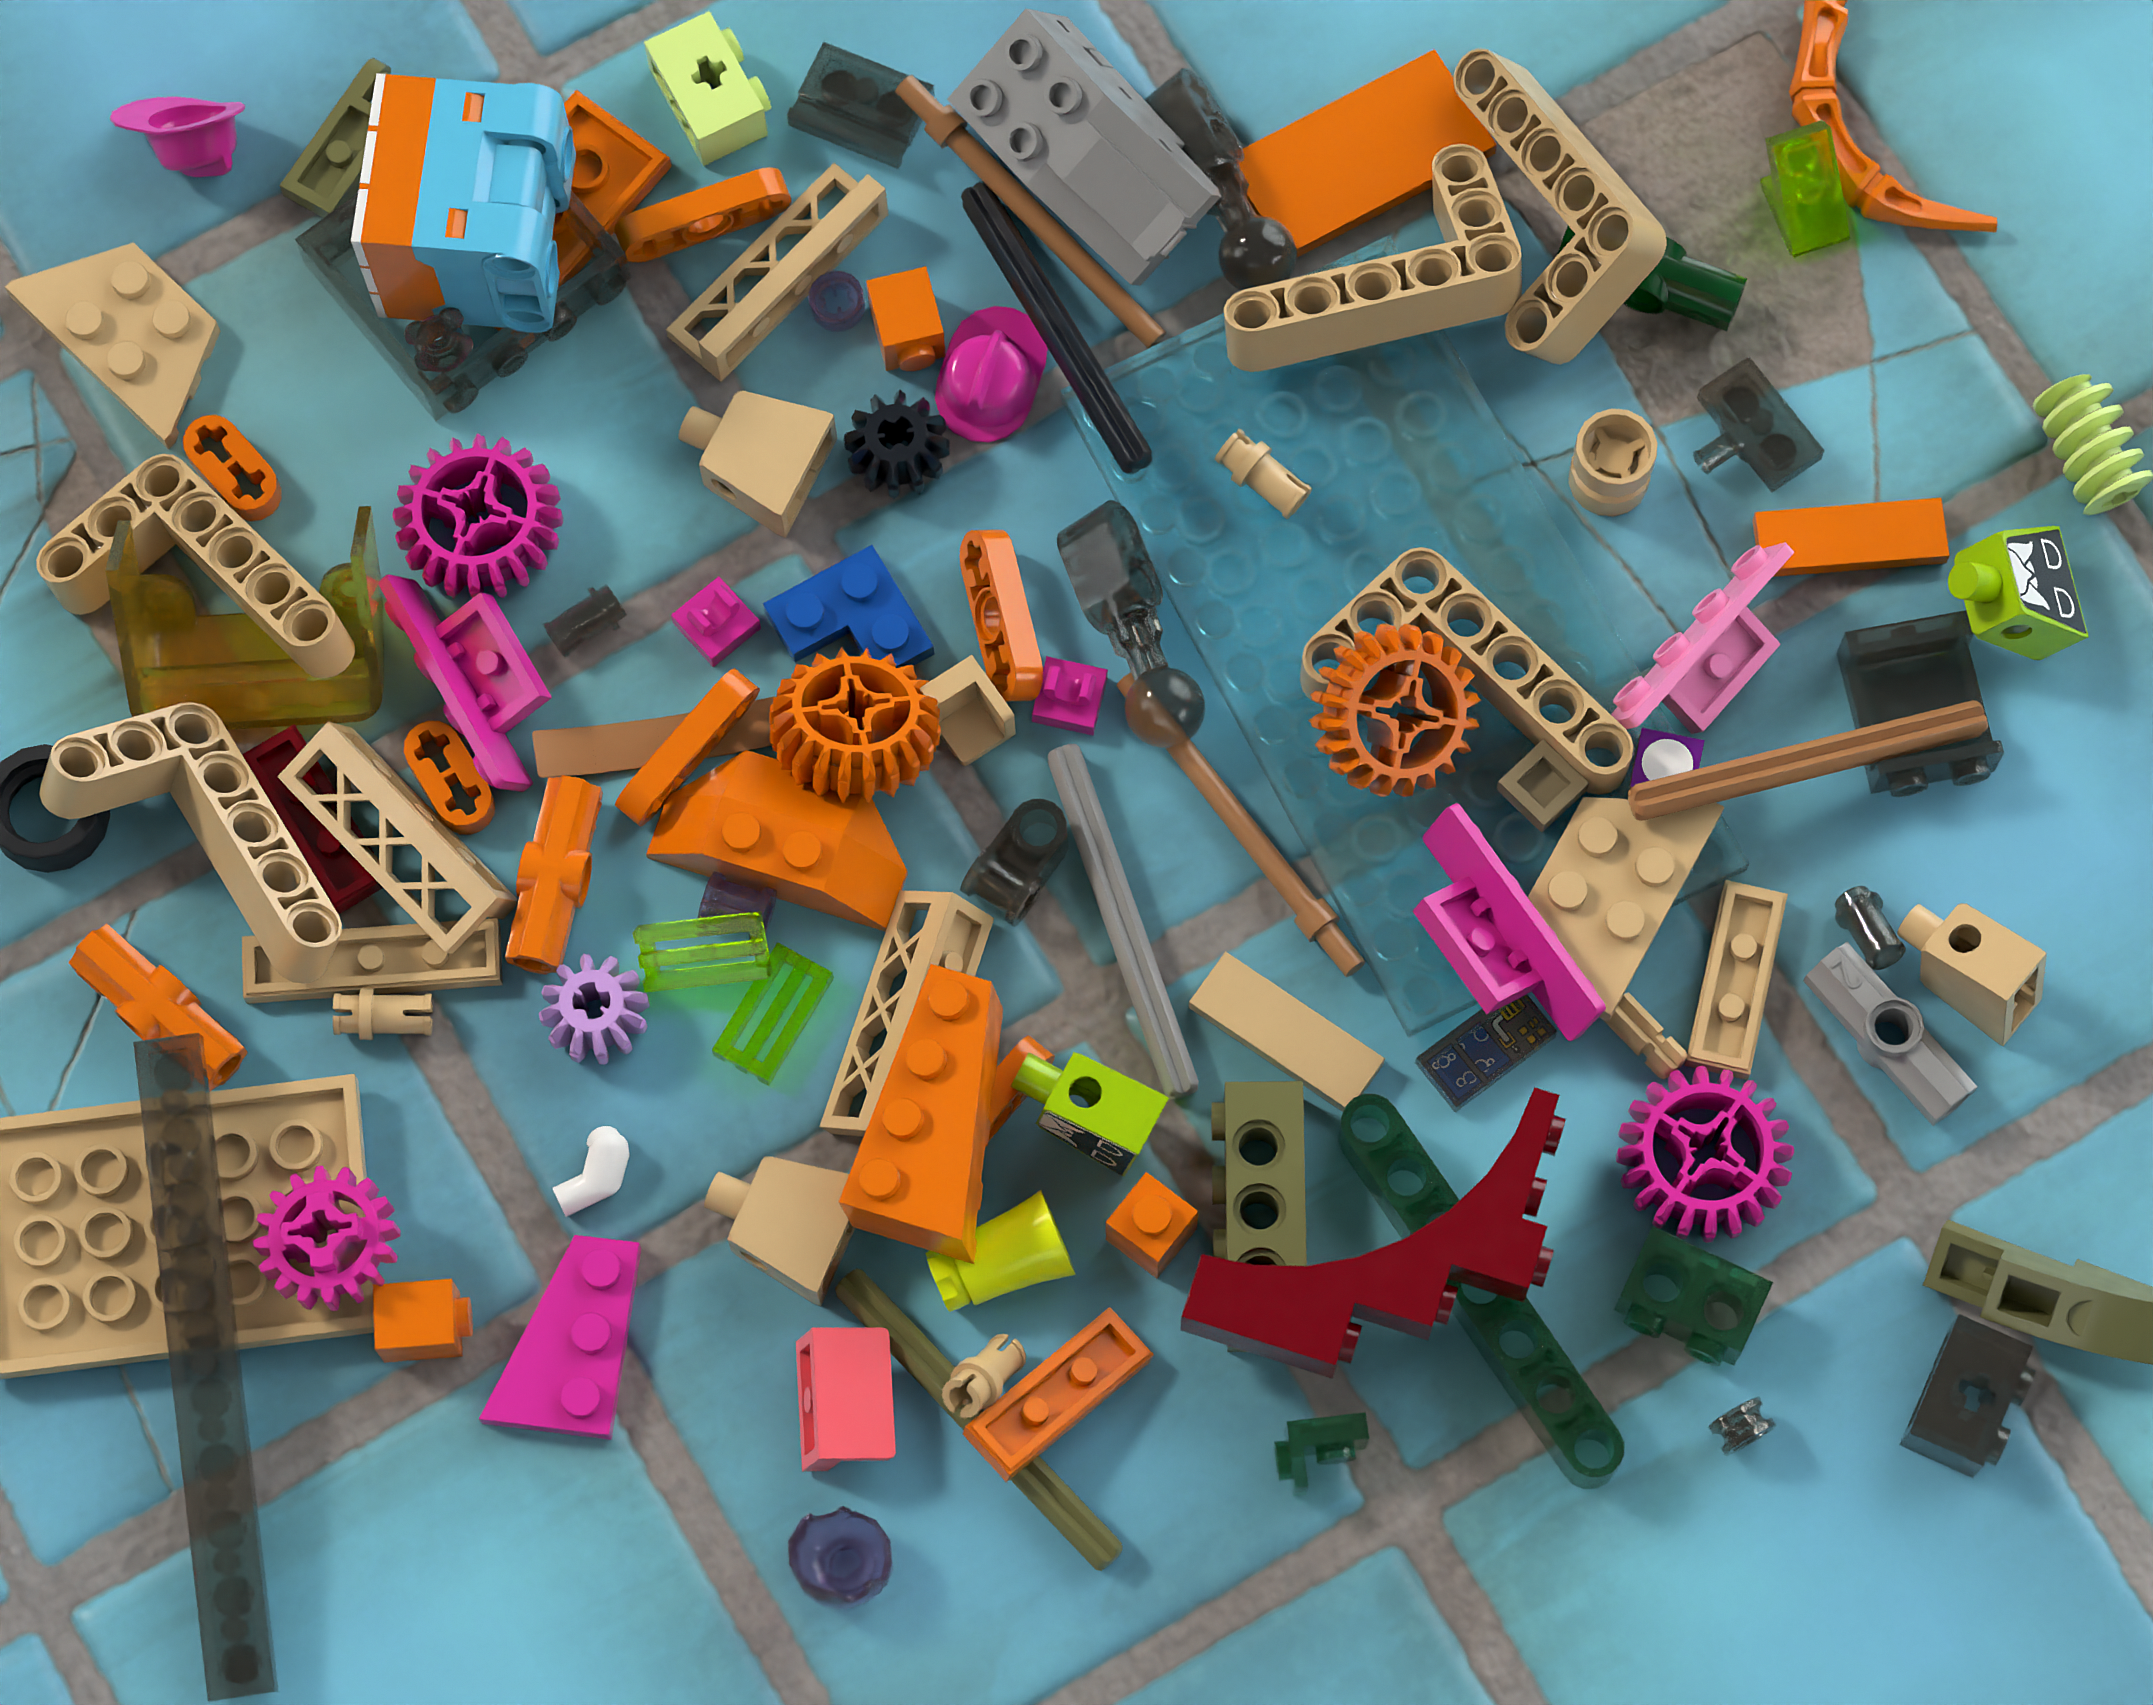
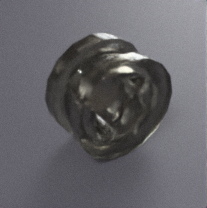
M1755 1397L1740 1404L1708 1426L1712 1434L1717 1433L1723 1437L1724 1445L1721 1447V1450L1725 1456L1752 1444L1777 1426L1772 1418L1766 1419L1761 1415L1760 1408L1763 1406V1402L1760 1397Z

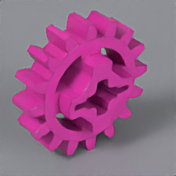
M316 1166L314 1182L308 1184L296 1173L290 1176L293 1192L285 1196L273 1190L269 1196L277 1206L275 1213H260L256 1218V1221L262 1228L268 1231V1235L253 1240V1247L261 1256L268 1257L259 1265L261 1272L268 1280L277 1279L274 1288L285 1299L290 1298L297 1292V1300L308 1310L313 1308L319 1296L323 1298L324 1303L331 1311H338L340 1295L349 1293L358 1304L364 1301V1293L361 1288L363 1283L368 1280L375 1285L382 1286L386 1282L377 1270L380 1262L396 1263L398 1259L393 1249L386 1245V1241H391L401 1236V1230L396 1223L386 1220L395 1211L386 1196L376 1198L379 1189L370 1178H365L356 1186V1176L347 1167H343L338 1173L336 1180H332L323 1166ZM339 1200L356 1205L364 1212L366 1217L359 1218L356 1213L344 1214ZM335 1229L337 1233H333L327 1238V1231ZM327 1239V1246L320 1248L317 1245ZM289 1259H295L298 1263L310 1262V1267L314 1270L315 1277L304 1275L291 1266Z

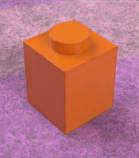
M926 266L866 280L869 308L886 371L898 368L903 371H918L929 367L936 359L945 357L944 331Z
M1145 1172L1106 1221V1240L1158 1279L1197 1230L1198 1210L1148 1172Z
M452 1278L387 1283L382 1286L373 1285L375 1350L384 1363L463 1357L462 1337H471L473 1335L472 1305L470 1297L460 1298V1291Z

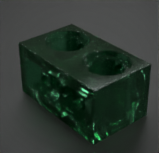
M1652 1226L1614 1310L1626 1315L1624 1323L1641 1334L1660 1338L1661 1333H1664L1686 1343L1684 1351L1703 1363L1720 1366L1722 1361L1734 1366L1745 1347L1773 1282ZM1655 1274L1666 1276L1675 1284L1677 1297L1667 1302L1657 1301L1647 1294L1643 1280ZM1714 1302L1728 1305L1736 1314L1737 1326L1729 1330H1720L1713 1327L1706 1320L1704 1307Z

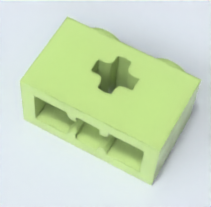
M710 11L644 42L649 70L703 166L768 136L765 112L771 109V103L757 76L747 79L739 65L740 62L744 61V56L734 33L729 27L720 31ZM712 83L715 89L712 90L709 84Z

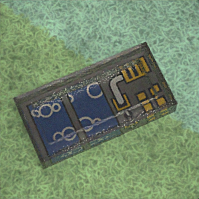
M1526 994L1489 1014L1480 1009L1416 1057L1415 1064L1456 1113L1553 1040L1558 1031Z

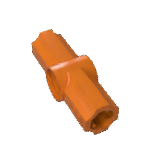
M565 775L556 778L548 777L533 842L527 841L518 867L516 894L519 900L511 925L509 942L506 946L505 959L507 963L518 966L525 971L545 975L557 973L556 970L559 965H563L576 908H582L589 889L593 860L590 847L596 830L598 814L602 806L603 792L601 787L577 777Z
M105 924L98 930H92L76 946V951L68 963L77 975L116 1008L114 1012L137 1036L157 1051L161 1048L208 1092H211L220 1085H224L238 1071L242 1060L248 1053L245 1047L236 1037L224 1029L217 1020H214L200 1008L202 1004L199 999L165 967L159 965L156 968L108 924Z

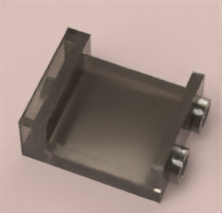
M1966 610L1844 633L1836 654L1855 729L1972 700L1981 703L1986 716L1969 649L1974 633L1971 630ZM1988 724L1987 730L1979 737L1864 765L1871 794L1890 791L1893 797H1905L1926 790L1929 783L1952 779L1953 785L1966 786L1984 781L1991 776L1990 772L1996 770L2004 755V750L2000 740L1993 741Z

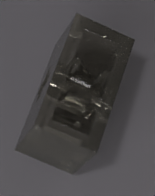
M1959 1314L1948 1327L1899 1445L1972 1478L1982 1469L1985 1462L1996 1466L2011 1433V1429L2001 1425L2011 1402L2021 1406L2035 1376L2036 1370L2026 1366L2033 1346ZM1969 1386L1980 1390L1977 1401L1981 1405L1975 1412L1964 1408L1967 1401V1396L1964 1392Z

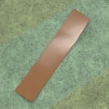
M774 697L755 700L747 712L706 758L772 746L769 739L771 725L769 723V713ZM689 713L604 725L536 730L532 733L538 776L540 778L561 777L562 775L598 774L642 768Z

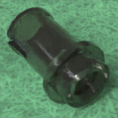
M604 585L597 591L591 586L587 589L589 596L550 622L547 621L542 624L546 633L564 658L570 656L571 652L609 627L614 631L620 628L618 621L626 617L627 614L607 585Z
M1856 886L1845 891L1837 898L1834 905L1837 910L1835 921L1840 928L1849 930L1870 968L1875 971L1882 970L1900 960L1906 951V947L1902 941L1900 942L1881 910L1884 902L1877 892L1870 891L1866 886Z

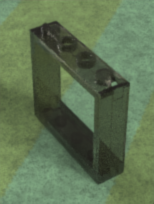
M571 190L569 208L565 210L568 213V217L565 220L579 240L582 239L590 249L593 263L558 288L552 328L539 333L502 328L436 378L430 380L337 269L356 255L351 243L358 194L295 238L305 266L435 421L448 412L458 413L467 408L476 399L482 387L497 376L507 377L516 372L526 362L531 351L546 340L556 341L564 337L575 326L580 315L595 304L605 305L614 300L623 291L626 282L631 279L625 252ZM563 212L557 213L560 218L562 217Z

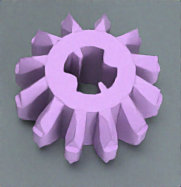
M583 954L580 958L581 972L574 974L568 966L564 964L559 965L556 971L563 986L551 984L543 987L541 992L543 998L551 1005L539 1012V1018L543 1026L554 1028L548 1038L555 1049L570 1044L569 1054L572 1061L580 1063L586 1057L589 1049L592 1048L598 1063L605 1065L609 1061L607 1047L615 1044L620 1052L629 1054L633 1047L625 1033L644 1034L646 1032V1020L637 1013L649 1008L650 1002L647 993L635 991L640 983V979L634 970L619 974L618 960L612 956H609L603 962L600 969L596 970L591 956ZM593 1000H601L603 1005L600 1007L602 1016L596 1019H588L586 1012H589L587 1003Z

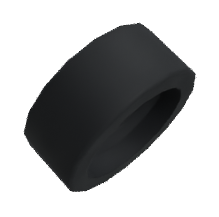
M47 744L22 748L0 762V849L6 857L24 869L50 873L71 869L90 857L105 838L111 813L110 810L80 818L71 831L53 841L42 843L30 842L16 833L10 822L9 808L11 801L24 785L38 777L44 776L53 747Z

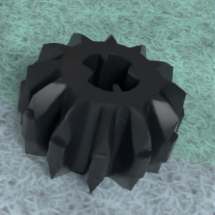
M900 389L894 396V404L886 405L882 398L874 394L873 398L870 399L872 413L855 410L851 419L852 425L856 430L846 432L844 435L845 449L853 453L848 458L849 469L853 475L865 473L864 485L870 492L885 482L888 486V494L894 500L901 492L900 485L909 484L911 490L920 495L924 490L922 476L939 479L943 473L942 463L939 459L950 455V441L942 436L946 431L945 419L941 415L929 416L930 403L925 397L909 407L906 402V394ZM903 440L908 441V446H905L900 443ZM889 443L893 445V448H886V444Z

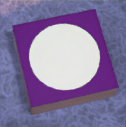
M1642 727L1639 734L1629 790L1635 784L1699 769L1705 740Z

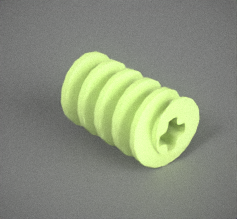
M2090 374L2072 376L2053 385L2041 393L2032 405L2038 416L2046 418L2042 426L2045 434L2049 438L2056 439L2052 449L2058 459L2066 461L2062 470L2068 481L2077 482L2074 486L2073 494L2079 503L2087 504L2083 512L2084 515L2100 514L2131 500L2153 480L2151 470L2132 473L2131 467L2144 457L2143 451L2140 448L2122 451L2120 446L2127 442L2134 435V432L2130 426L2116 429L2111 428L2110 424L2121 417L2124 411L2120 405L2101 407L2100 403L2109 397L2114 390L2110 383L2092 386Z

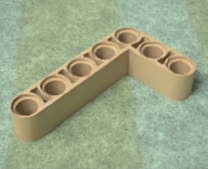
M1477 48L1464 55L1456 66L1453 81L1458 96L1575 233V236L1513 305L1506 318L1505 336L1509 344L1518 351L1552 364H1564L1580 353L1658 265L1665 253L1667 245L1666 233L1656 218L1527 69L1490 50Z
M1455 144L1441 149L1432 161L1433 208L1445 243L1253 287L1232 295L1224 306L1227 356L1232 365L1248 372L1265 371L1508 313L1522 296L1521 247L1484 154L1474 146Z
M160 454L144 461L42 547L36 559L39 574L62 607L72 614L83 615L102 607L174 545H177L306 673L313 677L324 679L336 676L350 665L355 654L354 642L331 604L188 465L175 455Z
M1419 547L1409 549L1401 554L1312 636L1304 647L1300 683L1306 696L1312 700L1309 694L1318 690L1326 692L1329 683L1328 680L1323 679L1315 671L1313 666L1319 661L1327 659L1338 662L1333 648L1345 646L1355 651L1354 633L1362 631L1358 624L1368 618L1381 619L1387 624L1395 626L1397 631L1401 625L1411 624L1418 626L1422 634L1426 633V631L1437 633L1444 639L1443 647H1454L1462 654L1457 667L1469 668L1475 675L1469 683L1535 746L1544 739L1589 782L1588 793L1598 795L1610 793L1617 789L1626 777L1634 748L1632 738L1627 730L1443 556L1432 549ZM1411 577H1424L1432 582L1435 589L1424 594L1413 593L1406 588L1403 582ZM1467 619L1474 622L1480 629V632L1474 636L1463 637L1454 633L1448 625L1454 620ZM1501 662H1514L1522 667L1526 675L1516 680L1504 679L1497 674L1494 666ZM1546 705H1560L1567 709L1572 719L1565 723H1552L1542 716L1540 709ZM1592 748H1605L1614 754L1617 758V763L1609 767L1596 766L1590 762L1585 752Z
M194 702L180 703L71 734L59 739L54 744L39 793L42 804L49 812L61 818L78 819L170 792L275 970L289 981L301 984L314 982L324 975L341 935L342 923L340 917L220 717L212 709Z

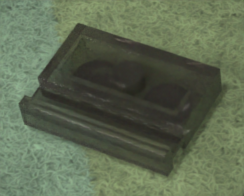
M824 41L798 91L799 96L793 108L790 107L787 113L788 126L897 169L900 168L902 157L907 147L911 145L923 120L895 93L898 85L910 75ZM917 79L935 97L934 85Z

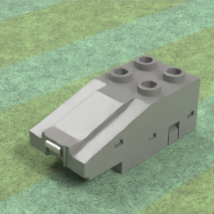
M1025 9L947 98L950 104L1024 185L1131 285H1142L1164 259H1169L1170 256L1168 254L1187 234V228L1196 229V224L1221 197L1219 194L1220 190L1181 149L1185 143L1066 16Z

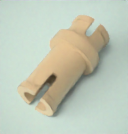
M1238 429L1221 447L1215 457V461L1233 473L1231 480L1239 487L1247 484L1281 512L1284 518L1289 519L1302 506L1313 488L1303 483L1270 456L1272 448L1266 443L1260 441L1256 444L1245 435L1244 431Z
M360 989L359 995L334 993L333 1010L335 1012H352L351 1016H333L334 1035L359 1033L360 1040H373L374 1034L432 1035L433 1019H431V1016H405L406 1013H433L432 994L375 995L374 989Z
M997 1334L989 1340L987 1346L975 1357H967L954 1368L951 1373V1379L942 1389L944 1404L952 1413H955L962 1404H965L966 1406L961 1410L959 1417L971 1418L980 1410L992 1406L999 1399L1003 1392V1385L1015 1373L1019 1372L1026 1363L1024 1347L1017 1339L1014 1338L1003 1351H999L1008 1341L1009 1335Z

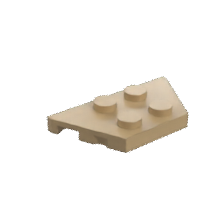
M135 243L18 278L5 286L9 296L167 449L175 444L179 435L177 425L188 398L193 400L201 381V366L211 356L221 331L217 321Z
M1583 797L1533 886L1528 899L1547 925L1556 933L1560 943L1584 976L1591 981L1596 992L1605 1003L1606 1010L1599 1016L1603 1020L1610 1021L1720 819L1724 806L1712 803L1639 821L1634 818L1628 799Z

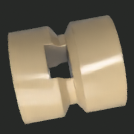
M1608 409L1597 412L1584 422L1577 435L1568 481L1573 497L1584 509L1596 515L1614 517L1630 512L1641 503L1648 490L1651 473L1657 457L1658 444L1653 428L1643 417L1629 410Z

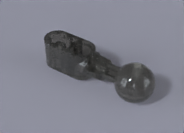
M1187 68L1180 69L1144 100L1185 143L1181 149L1220 190L1219 194L1221 197L1205 215L1215 216L1225 233L1220 242L1218 252L1219 265L1224 277L1232 286L1240 291L1288 280L1293 274L1297 262V247L1292 234L1281 222L1271 217L1256 215L1246 197L1249 183L1239 165L1244 160V152L1205 83Z
M1108 500L1062 529L1057 535V547L1085 617L1097 631L1108 635L1115 655L1127 660L1134 678V682L1127 692L1124 705L1125 717L1130 729L1141 741L1148 745L1159 748L1176 747L1190 740L1200 729L1205 716V698L1200 686L1189 674L1168 666L1160 646L1163 628L1156 609L1163 600L1161 583L1134 518L1123 505L1117 501Z

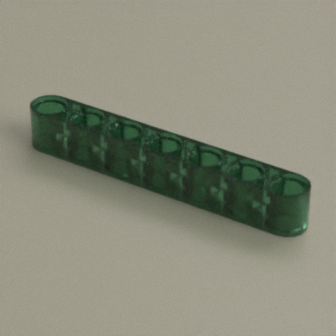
M1362 1094L1353 1098L1345 1106L1339 1126L1340 1148L1401 1239L1410 1236L1443 1215L1459 1201L1396 1107L1387 1098L1377 1094ZM1361 1118H1373L1384 1126L1386 1135L1381 1140L1365 1142L1354 1135L1351 1125ZM1407 1170L1415 1173L1420 1178L1423 1188L1416 1194L1403 1196L1396 1193L1390 1187L1387 1178L1394 1172ZM1447 1279L1446 1284L1459 1287L1451 1312L1563 1475L1573 1485L1583 1489H1596L1606 1485L1614 1477L1623 1459V1438L1528 1298L1526 1297L1523 1303L1496 1294L1492 1301L1485 1304H1477L1470 1301L1464 1295L1461 1288L1462 1283ZM1508 1331L1525 1333L1532 1341L1534 1352L1524 1358H1513L1502 1350L1499 1344V1337ZM1546 1385H1557L1568 1393L1571 1399V1407L1562 1413H1551L1539 1404L1537 1391ZM1585 1439H1593L1600 1442L1608 1452L1609 1463L1601 1468L1584 1466L1575 1455V1445Z

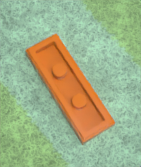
M1942 498L1755 512L1752 520L1756 545H1760L1763 549L1786 542L1794 551L1793 555L1773 577L1946 564L1950 556Z
M1109 1307L996 1400L992 1406H989L967 1424L962 1434L1007 1483L1148 1365L1154 1354Z

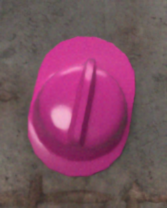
M175 96L155 97L137 100L120 106L112 111L110 121L117 127L144 133L158 161L167 170L180 171L186 176L196 178L223 176L231 171L232 153H234L237 145L235 115L245 109V104L241 102L217 103Z
M993 306L975 311L959 324L951 338L941 366L935 393V402L939 415L944 417L946 425L953 433L968 441L990 443L1008 437L1023 425L1032 408L1046 366L1048 350L1027 314L1015 308Z

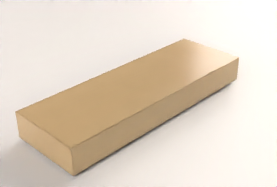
M1729 880L1724 881L1684 1066L1692 1068L1704 1066L1707 1071L1721 1074L1723 1070L1730 1069L1733 1072V1077L1748 1080L1753 1064L1788 894Z
M1226 951L1189 1001V1009L1296 1081H1303L1305 1087L1347 1115L1384 1065L1385 1058Z

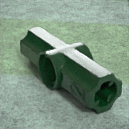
M1567 226L1558 254L1575 236V233L1569 226ZM1666 237L1667 245L1660 262L1623 304L1647 314L1663 313L1666 309L1715 328L1728 331L1745 289L1747 278L1688 257L1685 249L1680 244Z

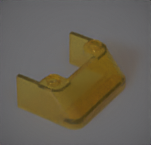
M371 506L358 507L350 553L351 563H343L332 567L324 574L320 583L319 593L331 604L355 646V654L350 665L338 675L325 679L316 678L306 673L246 613L197 616L193 592L181 579L168 574L140 575L131 520L118 521L105 572L128 705L132 717L187 702L203 704L212 709L220 717L227 730L283 727L293 724L296 726L326 724L327 722L351 723L364 721L372 717L381 706L385 682L383 592L378 585V581L381 580Z

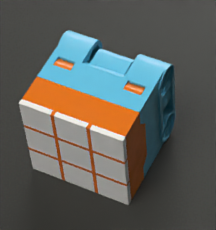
M376 73L351 243L378 317L502 327L528 333L544 332L552 328L560 275L557 263V244L552 240L555 214L564 212L569 208L576 158L571 126H569L563 98L560 93L550 87L535 83L502 84Z

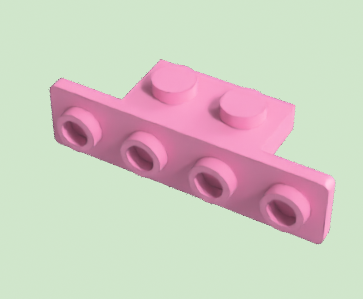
M1784 542L1763 549L1760 545H1756L1745 552L1732 566L1731 571L1735 577L1723 590L1718 588L1712 591L1694 608L1692 615L1696 620L1683 634L1678 632L1672 635L1655 651L1653 659L1657 664L1644 678L1642 676L1634 678L1617 693L1613 700L1617 708L1611 715L1625 729L1638 727L1661 701L1691 734L1703 732L1781 645L1749 610L1747 605L1793 555L1794 551L1789 545Z

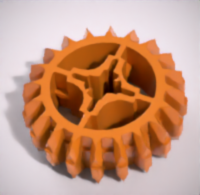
M1380 624L1377 625L1374 636L1365 631L1354 633L1355 651L1345 646L1333 648L1336 659L1340 663L1337 669L1326 666L1318 669L1322 678L1328 680L1329 683L1326 692L1318 690L1309 694L1312 701L1323 705V712L1316 714L1308 721L1313 728L1327 732L1314 745L1321 753L1333 754L1327 766L1336 774H1347L1346 781H1348L1350 786L1360 790L1368 787L1372 794L1380 797L1389 796L1392 789L1397 795L1403 797L1413 796L1415 784L1425 789L1436 787L1435 769L1445 774L1456 772L1454 763L1450 758L1453 751L1462 754L1471 751L1467 742L1461 740L1464 729L1474 730L1480 727L1476 719L1466 716L1467 708L1476 705L1482 700L1478 697L1477 693L1463 690L1475 675L1469 668L1457 667L1462 654L1454 647H1443L1444 639H1442L1441 635L1430 631L1422 634L1418 626L1411 624L1401 625L1398 631L1393 625ZM1420 669L1426 676L1431 689L1432 707L1425 702L1422 695L1424 679L1418 677ZM1380 671L1375 685L1363 692L1371 678ZM1396 703L1402 707L1414 710L1412 714L1398 712L1396 717H1392L1375 709L1376 707L1392 708V705ZM1357 714L1362 715L1366 720L1368 726L1366 741L1372 743L1370 753L1361 741L1357 728ZM1425 730L1419 741L1410 748L1413 738L1419 732Z
M841 647L836 659L829 660L817 653L811 667L796 664L791 678L781 679L780 687L777 689V697L773 698V704L770 706L769 723L771 724L769 739L773 751L777 752V759L780 762L781 770H792L796 786L813 782V788L817 797L829 790L836 791L842 804L850 794H861L869 804L875 791L881 790L893 798L899 788V783L914 786L917 777H919V772L929 771V766L934 758V752H936V746L940 743V708L936 706L937 699L922 695L920 692V687L928 683L929 680H917L913 665L896 668L892 653L881 660L872 659L868 648L865 649L860 657L848 656Z

